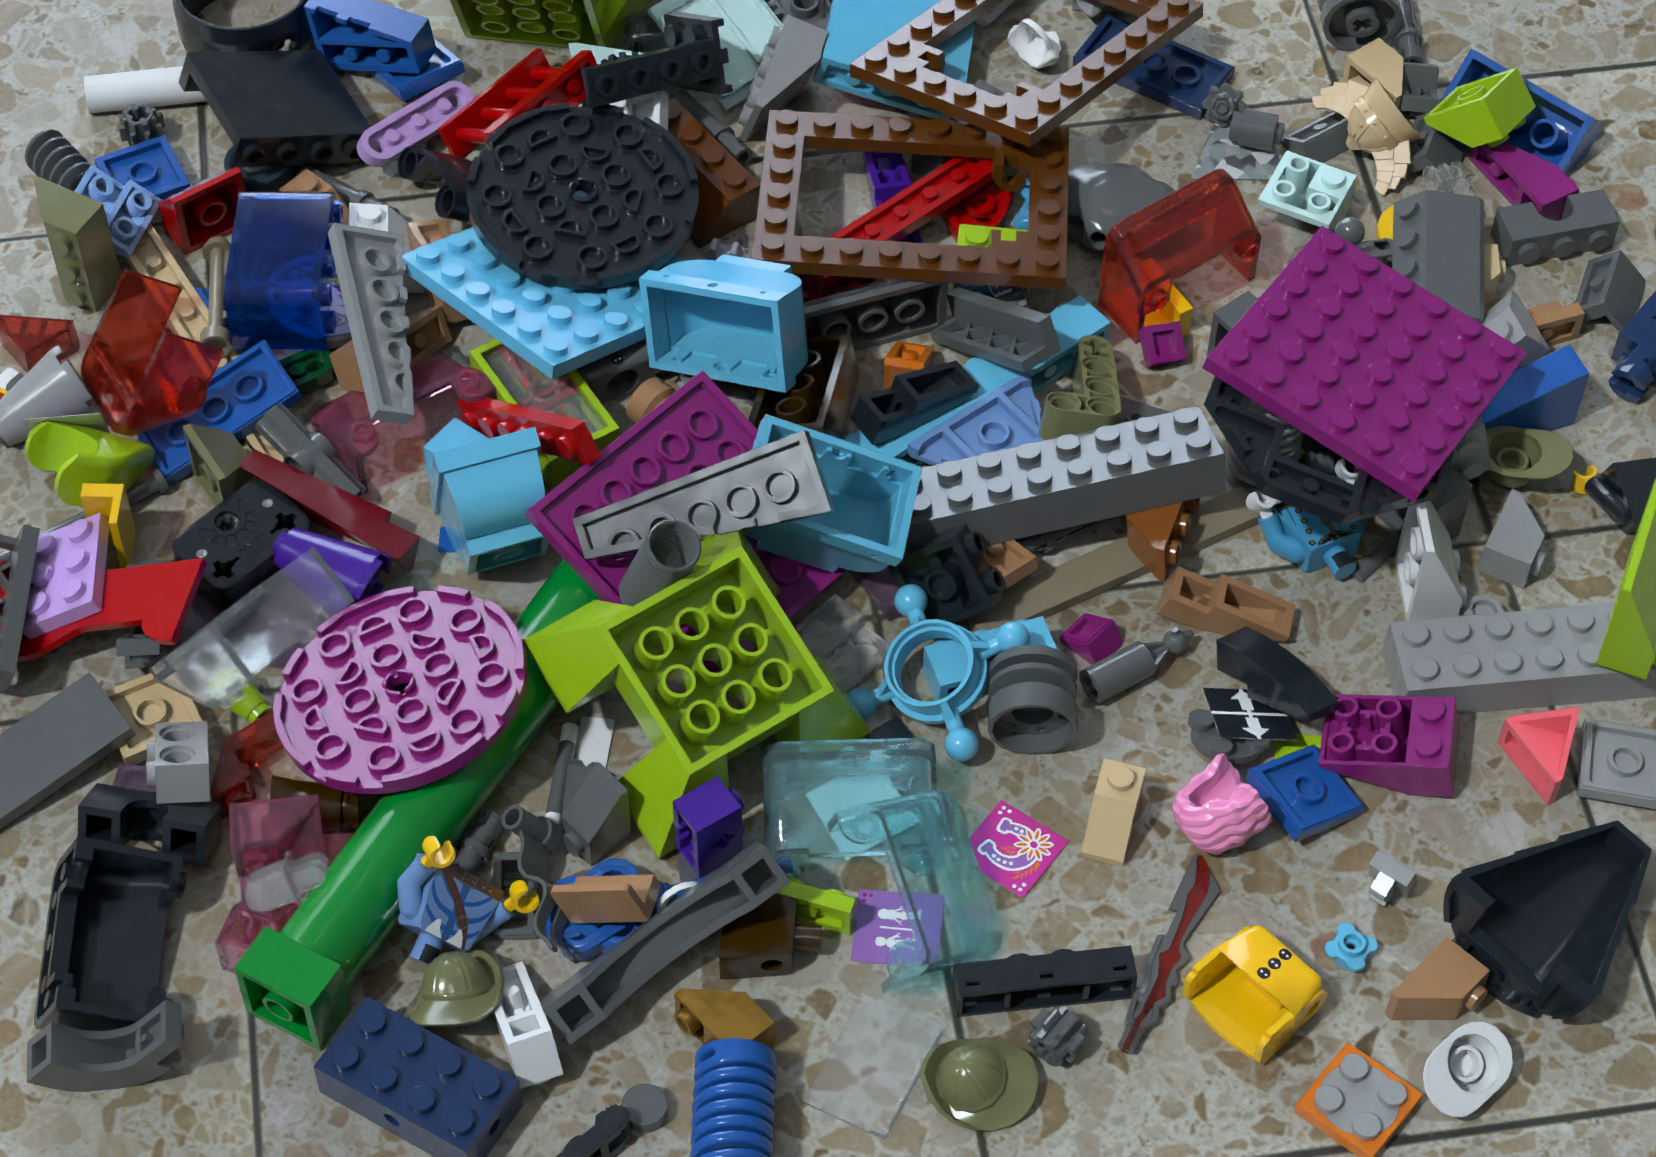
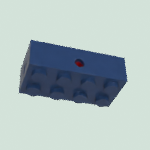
M369 997L365 998L313 1066L320 1093L434 1157H486L523 1106L518 1079Z

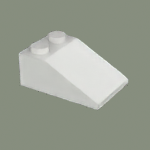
M1430 500L1408 506L1395 556L1405 619L1407 621L1458 616L1460 608H1465L1467 604L1466 586L1464 583H1459L1458 579L1460 572L1459 552L1452 549L1449 532Z

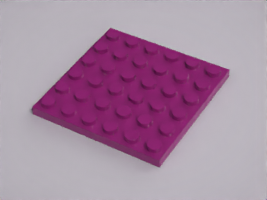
M1321 226L1207 356L1202 368L1415 503L1521 365L1527 352L1354 246L1338 234Z
M702 370L600 452L601 457L590 465L584 464L529 508L525 517L602 601L623 604L619 596V585L638 551L595 560H586L572 519L751 451L758 430ZM745 535L781 592L774 597L789 620L847 571V569L838 567L832 573L756 548L758 540ZM686 624L679 625L682 632L686 635L697 636L696 631L691 626ZM739 640V644L744 650L748 652L755 651L754 646L750 642ZM709 660L702 661L708 671L713 673L720 672L714 662Z

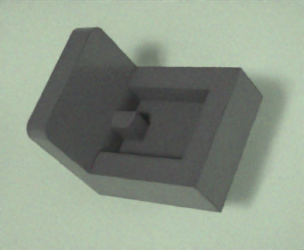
M1403 63L1400 111H1406V114L1417 117L1430 112L1439 104L1437 92L1438 65Z

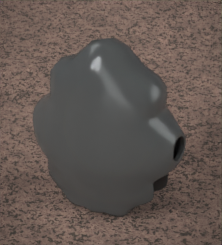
M1086 163L1068 169L1067 237L1078 240L1084 246L1096 251H1117L1122 249L1142 251L1176 239L1186 232L1189 226V217L1186 208L1178 200L1177 192L1167 183L1152 178L1147 172L1135 165L1124 163Z

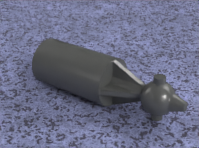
M1171 627L1170 631L1165 634L1162 642L1142 643L1136 641L1081 670L1079 677L1085 693L1091 701L1100 704L1154 675L1156 668L1168 653H1172L1175 657L1180 656L1186 649L1188 641L1194 636V632L1192 630L1181 631L1178 627Z

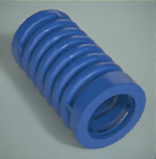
M725 1038L708 1042L696 1051L695 1084L693 1088L694 1101L692 1105L693 1117L691 1121L692 1134L690 1138L691 1151L689 1157H773L774 1147L772 1142L775 1136L773 1130L775 1115L773 1110L776 1105L774 1094L776 1091L777 1057L770 1047L749 1039Z

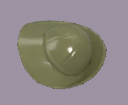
M481 949L468 950L466 952L450 951L449 953L441 954L428 965L423 975L422 987L403 1016L422 1027H455L480 1022L494 1011L502 997L505 981L501 964L493 954Z
M979 1038L957 1039L936 1045L926 1054L919 1073L926 1097L935 1109L952 1123L974 1131L990 1132L1016 1123L1030 1110L1035 1100L1039 1083L1036 1065L1027 1051L1009 1043Z

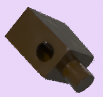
M780 894L772 895L755 909L723 926L719 953L720 979L729 980L789 975L792 973L794 950L821 951L822 925L798 924L797 900Z

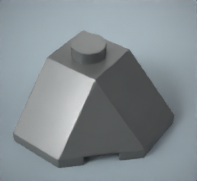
M574 759L567 766L562 808L564 834L562 835V841L573 856L578 857L581 855L592 867L632 837L628 790L599 762H591L585 766L582 760Z

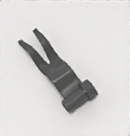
M511 805L504 811L501 822L505 829L520 837L521 847L517 860L518 870L524 878L543 888V898L533 918V929L536 935L547 943L551 951L556 953L558 947L567 954L571 962L578 964L576 955L567 949L563 942V930L568 918L559 906L550 927L551 939L547 937L545 932L546 921L556 904L550 895L553 885L547 882V870L550 853L557 849L562 840V829L557 823L547 817H537L519 805Z

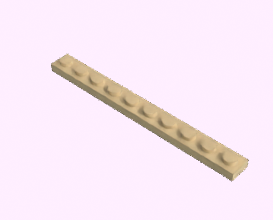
M149 223L129 258L125 257V259L202 377L206 378L239 355L232 344L230 353L223 358H209L201 353L199 348L200 333L205 327H208L209 310L152 224ZM257 430L243 438L252 451L254 449L283 462V456Z

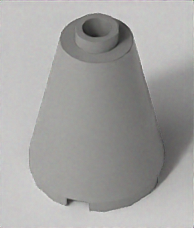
M59 345L52 348L0 399V442L5 440L11 446L26 441L30 432L23 419L102 413L99 405L91 409L88 401L93 399V395L70 360L67 359L61 363L56 356L63 352Z

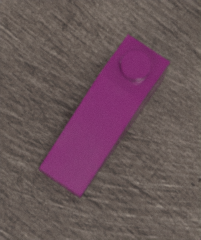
M1503 142L1495 147H1489L1488 144H1484L1471 150L1469 160L1511 205L1533 202L1538 213L1546 219L1560 221L1568 195L1579 193V188L1575 182L1567 177L1557 165L1509 143Z

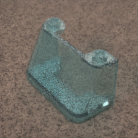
M923 738L783 741L768 745L763 750L764 845L774 859L790 855L794 872L786 874L787 877L797 878L806 871L809 866V858L896 856L898 867L910 875L923 876L931 872H939L940 843L937 762L935 745L931 741Z

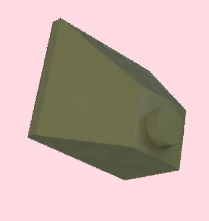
M190 423L182 427L194 477L214 507L247 482L254 479L252 474L239 467L240 462L252 450L247 444L241 446L232 432Z

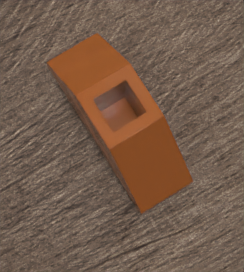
M1200 498L1127 514L1128 547L1158 580H1166L1171 565L1178 564L1181 552L1180 540L1181 537H1188L1191 525L1190 512L1198 510Z

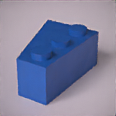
M308 0L304 5L316 49L321 50L334 70L420 74L437 51L428 18L374 0Z

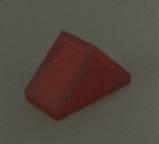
M0 315V340L2 346L26 373L57 345L63 350V352L56 355L60 361L79 351L80 343L73 320Z

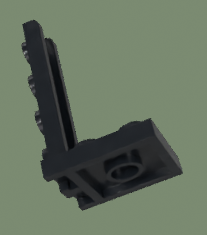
M683 12L664 14V38L668 48L581 68L586 107L594 108L674 87L718 95L733 92L732 84L725 83L723 64L729 63L727 48H721L718 27L724 26V19Z

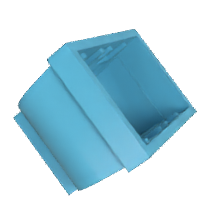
M723 254L715 261H681L670 264L659 271L649 270L639 277L650 368L696 376L703 370L710 379L785 393L796 384L795 376L808 362L802 283L799 277L792 274L791 265Z
M766 414L760 421L752 450L797 432L808 431L835 512L743 530L742 532L758 540L756 548L832 573L838 567L857 572H878L885 569L888 565L896 567L903 559L922 467Z
M535 427L433 453L429 498L434 514L440 515L456 554L464 562L467 575L547 553L549 542L525 517L528 509L545 496L539 462L541 444Z

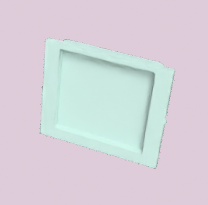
M663 0L648 9V14L663 33L665 27L664 14L683 12L723 18L724 26L718 27L721 48H727L729 63L723 64L725 83L732 84L733 92L722 95L710 94L725 113L748 100L750 95L748 90L755 73L759 69L760 64L758 62L763 48L768 43L774 26H782L781 21L764 0Z

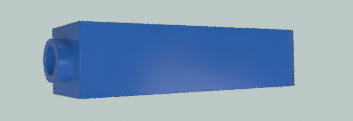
M1571 345L1562 347L1517 369L1481 415L1485 429L1495 426H1513L1553 431L1574 424L1590 373Z

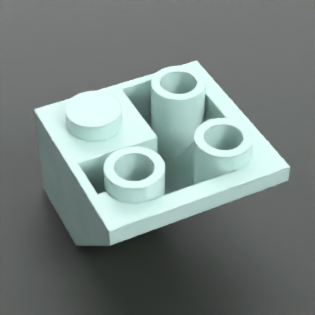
M1286 150L1259 197L1257 205L1318 227L1324 226L1329 230L1335 231L1336 225L1340 220L1344 219L1350 208L1357 175Z

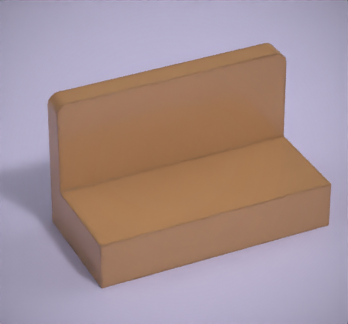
M1555 301L1527 309L1548 346L1578 339L1585 315L1578 302L1561 306L1559 302Z
M654 874L576 877L575 883L571 885H553L550 895L571 923L649 922L661 884Z

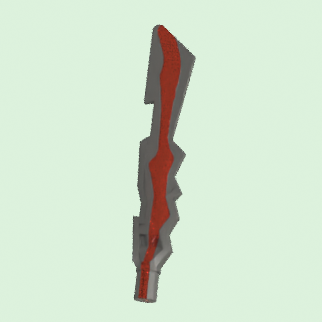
M1194 854L1168 909L1176 912V915L1167 934L1157 935L1145 966L1144 983L1141 988L1136 987L1125 1018V1030L1118 1043V1048L1124 1053L1133 1054L1144 1032L1157 1025L1159 1011L1170 1004L1171 990L1178 987L1177 971L1190 960L1183 944L1220 894L1221 890L1201 854Z

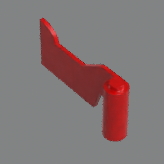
M203 558L105 570L102 611L30 640L22 632L17 662L38 659L84 632L142 626L143 632L156 643L175 645L207 562ZM0 561V567L10 561ZM8 572L4 573L6 578H8ZM0 587V599H1V598L4 597L5 592H4L3 589Z

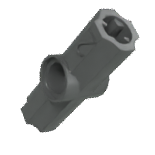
M282 403L273 406L257 422L255 429L283 456L284 463L358 497L364 494L366 487L337 459L338 455L332 443L318 432L311 433Z

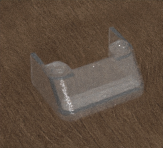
M312 547L252 589L148 670L159 684L211 709L220 705L225 711L245 696L242 689L256 680L253 677L297 642L303 648L318 636L316 629L322 623L355 600L315 547Z

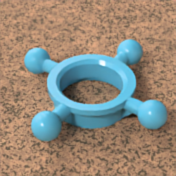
M915 584L904 585L897 591L894 603L897 611L903 616L908 617L910 626L897 635L886 653L884 662L885 679L876 689L869 691L864 688H855L850 690L847 695L863 720L869 719L874 714L876 706L892 700L904 715L914 721L925 724L945 723L948 730L944 744L947 754L956 761H967L977 753L979 742L976 734L964 727L961 716L978 702L986 688L989 676L988 658L1012 647L1029 645V631L1019 622H1007L999 628L996 637L987 641H979L970 631L959 625L939 619L926 620L924 611L927 607L928 598L925 591ZM934 638H948L962 644L967 653V670L961 684L951 694L935 701H919L905 694L901 683V672L907 656L914 648Z

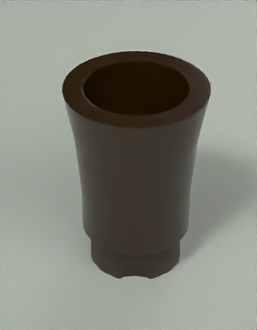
M272 775L269 804L270 836L301 831H341V827L348 829L359 828V793L337 790L319 782L295 780Z

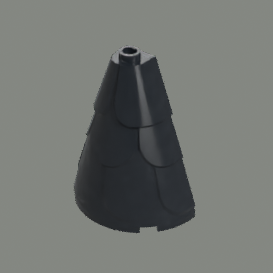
M1617 820L1560 835L1556 841L1515 851L1513 855L1463 869L1460 874L1451 879L1447 886L1443 901L1444 922L1451 923L1455 936L1452 941L1490 970L1484 988L1497 1000L1516 1011L1532 1017L1537 1012L1551 1014L1552 1019L1574 1016L1590 1005L1602 991L1614 951L1620 945L1628 914L1637 902L1652 849Z

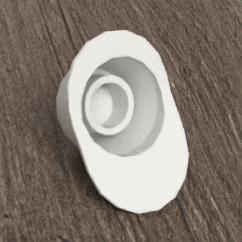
M1469 1022L1457 1028L1432 1051L1424 1067V1089L1430 1102L1441 1113L1451 1117H1465L1476 1111L1502 1087L1509 1078L1513 1065L1512 1049L1506 1036L1496 1026L1486 1022Z

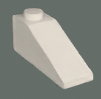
M523 961L503 967L505 981L500 1002L492 1013L515 1078L519 1080L520 1089L531 1085L544 1084L551 1078L563 1075L552 1030Z

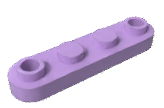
M458 81L444 83L366 129L357 142L358 155L365 163L374 167H383L400 157L401 152L407 146L417 147L439 134L437 129L475 99L472 91L465 84Z

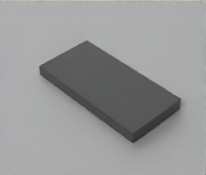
M90 672L0 734V830L136 735Z

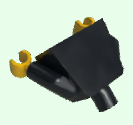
M1656 458L1612 463L1600 474L1601 478L1597 477V468L1594 465L1587 466L1586 476H1582L1577 470H1573L1571 487L1575 492L1588 494L1616 524L1620 525L1621 530L1625 534L1637 533L1656 478Z

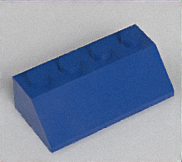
M1470 49L1440 102L1458 86L1510 69ZM1522 77L1536 107L1525 117L1526 122L1522 126L1508 133L1509 139L1505 142L1557 165L1567 175L1586 157L1605 124Z

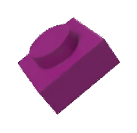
M1179 321L1145 326L1138 330L1146 368L1182 362L1187 359Z

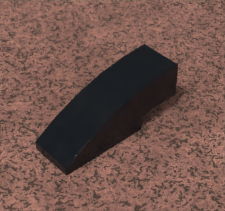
M957 360L895 375L890 388L859 395L850 419L869 442L875 445L894 439L935 420L978 391L979 385Z
M1246 626L1216 640L1217 670L1247 682L1248 698L1307 723L1339 709L1338 700L1324 683L1298 658L1267 636Z

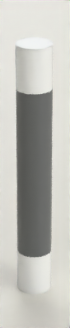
M570 722L562 725L545 817L554 821L560 827L568 763L573 761L579 731L578 725Z

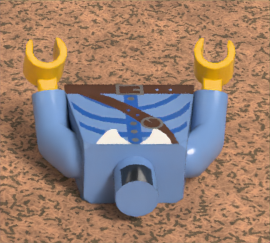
M434 836L424 839L422 846L425 854L417 853L414 861L397 881L400 910L398 922L401 926L419 934L409 958L427 967L439 956L443 947L466 952L515 916V909L520 913H531L536 910L540 902L537 891L534 890L527 896L521 897L528 892L527 884L522 880H517L511 884L509 888L510 897L508 899L503 897L505 891L454 865L452 862L455 860L456 853L450 841L444 842L441 847L438 839Z

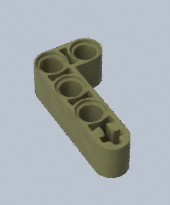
M1086 335L1079 339L1071 374L1073 393L1056 391L1049 393L1046 397L1039 429V435L1044 440L1118 424L1121 413V400L1113 345L1107 339L1096 335Z

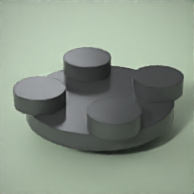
M1195 709L1189 714L1188 725L1191 727V741L1201 754L1211 760L1217 754H1225L1231 764H1245L1257 759L1262 752L1269 749L1271 740L1220 738L1211 711Z

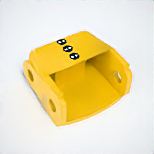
M1254 925L1252 927H1244L1232 938L1216 946L1197 962L1184 980L1182 995L1190 1001L1201 1018L1227 1043L1259 1064H1265L1320 1009L1328 996V992L1322 988V980L1317 972L1261 925Z

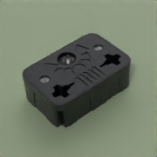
M259 478L253 479L173 539L174 562L203 558L207 562V566L197 591L214 608L222 610L226 607L231 611L260 587L265 586L280 574L282 570L274 564L275 554L271 553L276 538L282 531L288 533L292 528L309 531V518L306 513L279 490Z

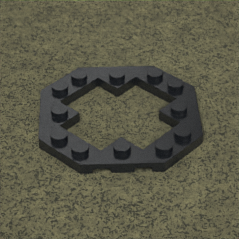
M1216 376L1213 378L1204 406L1261 494L1336 524L1344 525L1436 499L1444 488L1454 452L1415 503L1360 468L1353 485L1278 455L1277 451L1286 425L1248 410L1251 401L1249 397Z

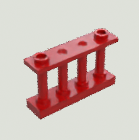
M536 48L437 130L450 155L463 157L478 143L487 144L486 140L498 128L523 113L540 107L569 102L570 107H577L586 99L581 68L597 65L598 63L591 50H581L561 68L550 67L542 49Z

